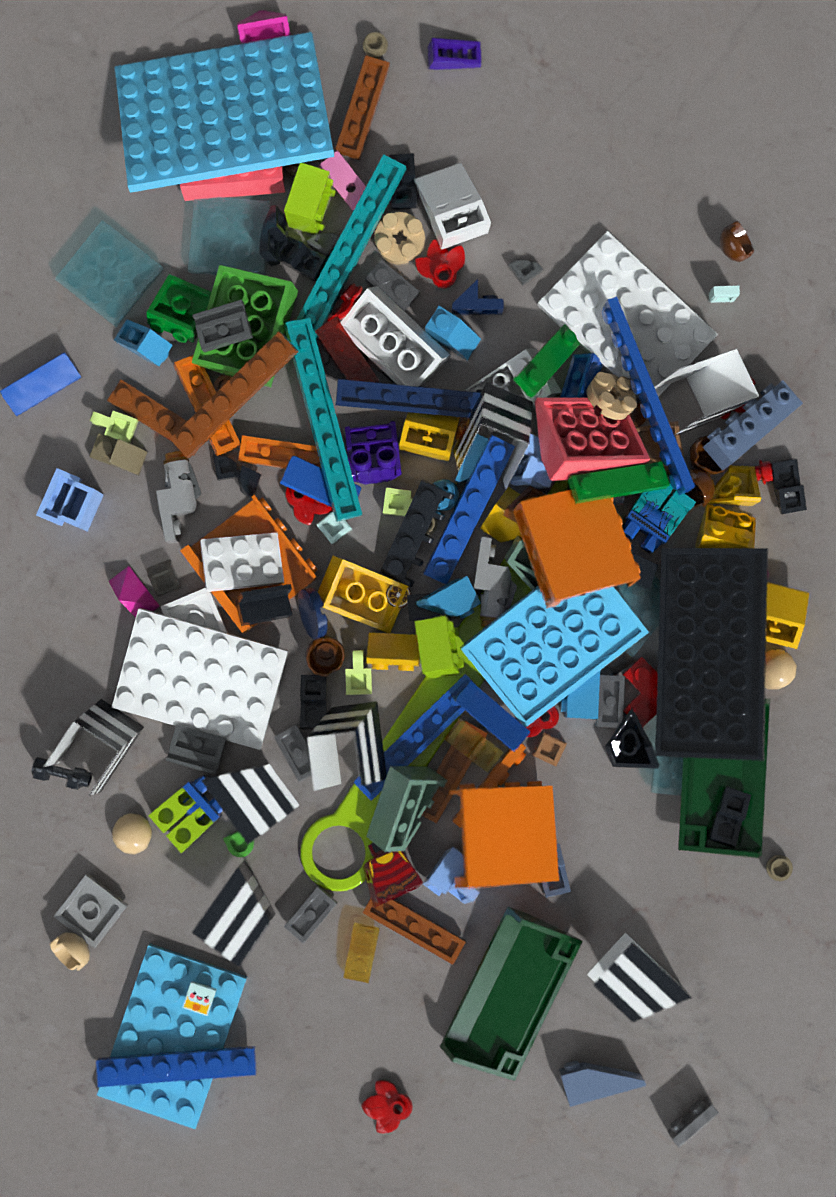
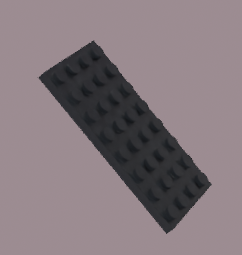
M661 548L655 756L764 761L768 548Z

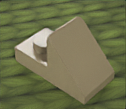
M98 433L89 457L139 476L148 452L120 439L115 440Z

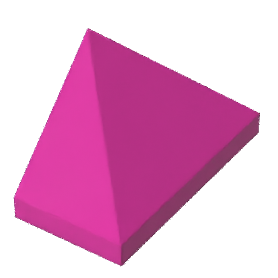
M260 10L237 23L241 44L291 36L287 14Z
M130 566L109 580L118 600L135 618L139 608L155 611L160 607Z

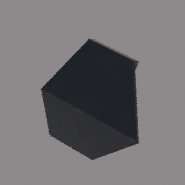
M631 708L605 745L613 767L658 769L660 764L655 756L653 746L633 708Z

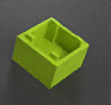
M304 163L299 164L284 209L289 227L313 235L318 234L319 230L323 231L324 225L321 223L330 196H335V190L332 188L334 181L330 177V171Z
M446 616L415 621L422 673L430 679L461 674L460 668L464 667V661L458 657L455 638L460 636L458 627H454L453 622Z

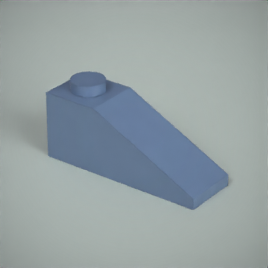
M568 1062L564 1064V1068L559 1069L570 1107L646 1086L645 1080L640 1073L586 1062Z

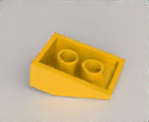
M332 556L318 593L323 601V608L386 633H391L400 611L399 606L409 586L344 559ZM390 585L402 589L395 607L387 602L386 591Z

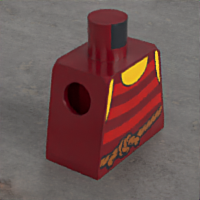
M374 842L368 845L373 859L366 862L363 868L374 908L418 889L423 884L422 879L403 851L385 852Z

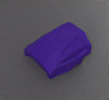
M390 421V424L345 427L348 461L354 482L361 484L390 482L402 475L395 421Z

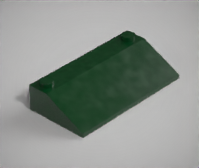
M765 698L764 761L683 757L678 850L750 858L762 856L770 699ZM725 787L751 795L746 819L742 821L737 844L734 848L708 840Z
M507 907L441 1042L440 1048L453 1063L515 1081L583 941L530 914Z

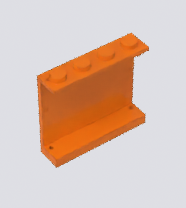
M571 490L521 501L513 510L546 608L557 606L564 599L624 583L629 587L641 578L639 575V565L634 561L631 553V543L624 534L622 519L616 512L613 498L575 504Z
M253 495L251 502L202 539L278 532L284 584L282 585L291 584L292 590L288 594L290 600L301 589H305L318 579L315 575L318 569L310 558L306 561L302 558L299 552L303 549L294 538L291 540L287 538L284 534L287 528L279 518L274 520L268 512L272 509L262 497L258 500ZM199 540L193 546L187 545L180 551L205 583ZM281 585L212 591V594L240 631L247 633L258 623L241 626L235 601L242 592Z
M542 781L527 782V787H520V782L504 783L505 788H498V783L482 784V789H475V784H460L459 790L449 791L450 795L457 794L461 800L465 876L454 877L455 888L559 881L553 786H542Z

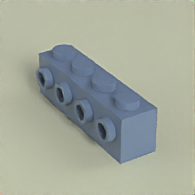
M784 380L776 386L772 383L760 392L763 396L760 400L753 399L742 407L745 412L741 416L736 412L725 421L728 426L723 431L718 427L707 436L710 441L703 448L722 471L803 404Z

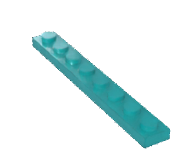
M384 154L296 319H311L316 340L407 169L402 163Z
M305 318L285 322L284 328L287 339L299 351L293 357V362L335 520L338 522L360 517L363 514L311 319Z

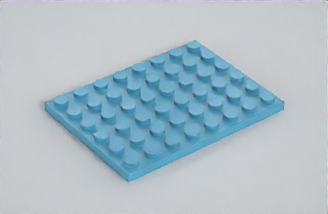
M312 32L115 66L127 184L130 193L334 157Z

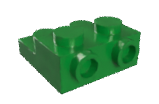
M169 274L147 310V324L155 332L162 333L166 331L173 334V337L181 343H185L187 340L194 343L198 334L193 314L207 310L212 292Z

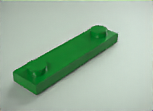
M566 324L561 326L515 376L513 380L530 399L540 391L581 344L577 340L576 334Z
M662 461L574 475L568 479L575 504L666 489L670 486Z

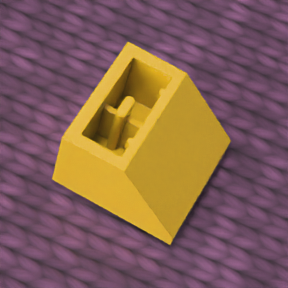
M408 412L399 449L449 462L460 417Z
M707 504L695 548H755L756 518L745 513L726 510L721 506Z
M768 582L767 642L794 649L798 648L805 626L809 592Z
M369 632L366 663L372 664V669L388 670V665H398V670L414 671V666H419L420 653L417 635Z

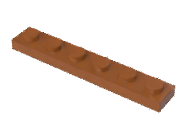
M278 332L170 440L186 458H190L299 351L282 332Z

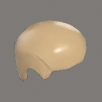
M772 649L766 652L765 688L768 690L784 688L796 676L797 665L792 656L786 651Z
M129 813L123 815L116 821L112 831L113 842L125 854L135 855L144 851L152 837V829L148 820L140 814Z
M62 933L50 943V948L55 956L70 970L76 968L80 970L89 961L90 952L88 945L82 937L75 933Z

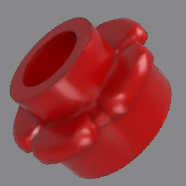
M759 460V465L754 466L757 481L762 480L763 485H766V482L773 481L770 461L762 462V460Z

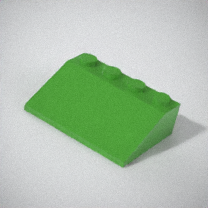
M219 265L207 310L242 300L245 304L244 307L253 338L205 353L201 350L198 338L192 363L233 377L278 332H282L286 337L284 324L291 319L298 294L297 288L291 281ZM274 376L264 386L271 387Z

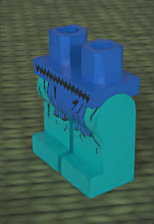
M671 484L666 489L642 492L624 518V521H626L623 525L625 536L632 540L638 531L646 535L647 537L640 547L649 554L667 542L680 522L696 503L686 494L679 495L678 491L675 490L661 510H659L662 503L673 490Z

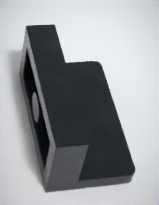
M291 584L242 592L235 601L241 626L291 617L293 613L288 594L292 590Z

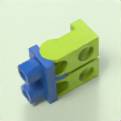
M205 775L193 782L189 781L148 815L163 833L171 829L182 817H186L166 835L180 853L188 849L193 842L222 816L221 812L223 810L213 798L209 801L204 795L208 790L201 781L207 778Z

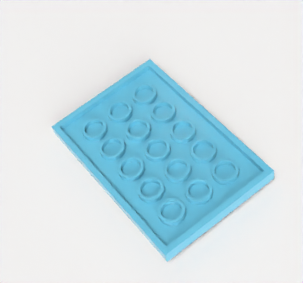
M537 586L460 648L520 723L527 727L649 632L614 587L564 599L557 606L546 608L541 590Z
M149 944L110 1057L224 1048L247 976ZM192 981L217 989L208 1016L182 1008ZM213 1079L99 1087L97 1096L196 1129Z

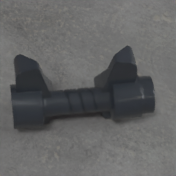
M36 757L31 771L34 779L46 781L50 779V775L67 779L66 787L76 790L81 787L88 788L91 783L93 773L86 769L75 767L74 770L55 765L44 767L48 761L47 759Z

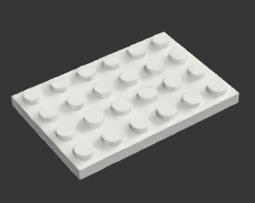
M608 231L537 304L557 325L561 327L566 324L576 334L577 340L581 343L580 346L587 353H595L600 358L602 367L609 374L616 375L619 378L624 376L631 381L629 372L625 371L622 366V355L619 347L616 348L612 342L610 325H607L602 317V310L606 301L617 296L654 387L677 370L689 366L718 335ZM670 384L655 389L658 397ZM636 395V399L641 403L639 396Z
M139 608L112 708L174 726L177 724L226 738L227 741L260 750L289 650Z

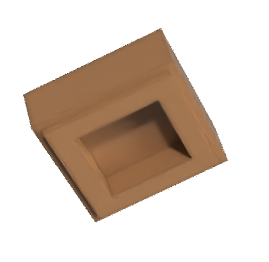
M543 732L533 752V756L557 766L567 743Z

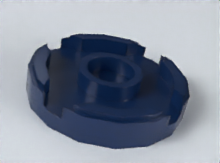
M314 588L301 589L298 595V607L303 626L312 639H318L326 635L328 628L327 616L321 614L320 610L323 607V601Z

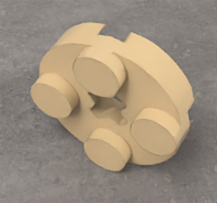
M395 212L386 214L375 230L376 248L381 256L392 264L402 265L409 263L410 260H413L415 257L417 258L424 248L425 233L422 223L408 213ZM403 233L407 240L401 241V244H396V239L393 236Z
M598 372L587 387V397L592 406L595 407L597 404L602 409L601 414L610 419L622 420L631 414L637 406L636 395L632 391L631 381L627 377L622 376L619 378L613 374Z

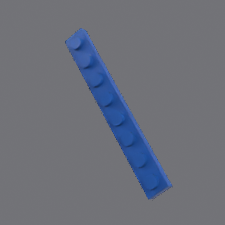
M617 296L608 299L603 306V320L607 325H610L612 342L616 348L619 347L622 355V366L625 371L629 372L632 379L630 382L632 391L635 395L639 396L642 403L640 404V409L643 417L649 420L651 437L654 442H658L661 450L660 459L663 465L668 467L671 474L669 476L671 486L674 490L678 491L679 495L685 494L695 487L619 300Z

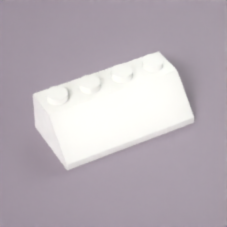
M378 286L367 288L347 316L337 326L397 385L422 387L451 356Z

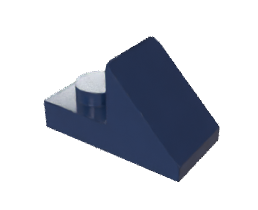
M477 279L452 303V314L502 315L504 299H498L496 295H485L483 299H479Z

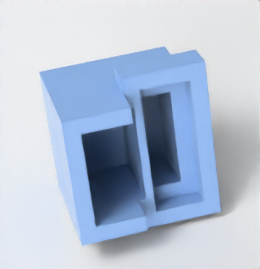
M530 434L529 446L510 484L514 486L528 485L537 490L550 488L552 480H550L541 460L539 437Z
M56 468L36 516L60 526L66 522L88 532L104 494L81 484L83 479Z
M454 847L444 852L423 882V885L437 896H440L441 893L446 894L448 891L464 904L473 902L480 893L475 888H455L454 877L465 876L464 855Z

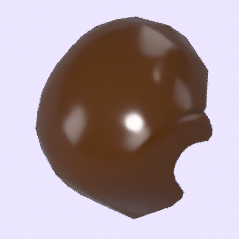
M736 221L723 229L720 235L722 252L730 260L742 262L751 257L754 253V248L740 222Z
M709 435L697 438L690 447L692 466L695 469L707 472L709 475L724 472L703 448L710 441L707 438Z
M691 469L689 473L695 487L685 494L696 501L695 508L699 506L705 507L712 500L715 493L714 481L707 472L700 469Z
M326 635L314 639L309 644L305 653L307 665L311 671L324 677L339 670L345 658L343 645L336 638Z

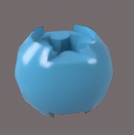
M439 479L432 484L455 494L453 500L445 498L441 501L437 510L447 511L455 507L460 496L456 484L448 479Z

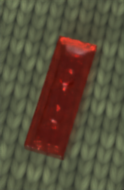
M337 317L315 330L316 335L347 380L379 383V379Z

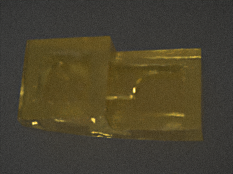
M461 719L456 722L444 738L487 773H489L504 753Z
M354 923L343 978L369 983L380 928Z

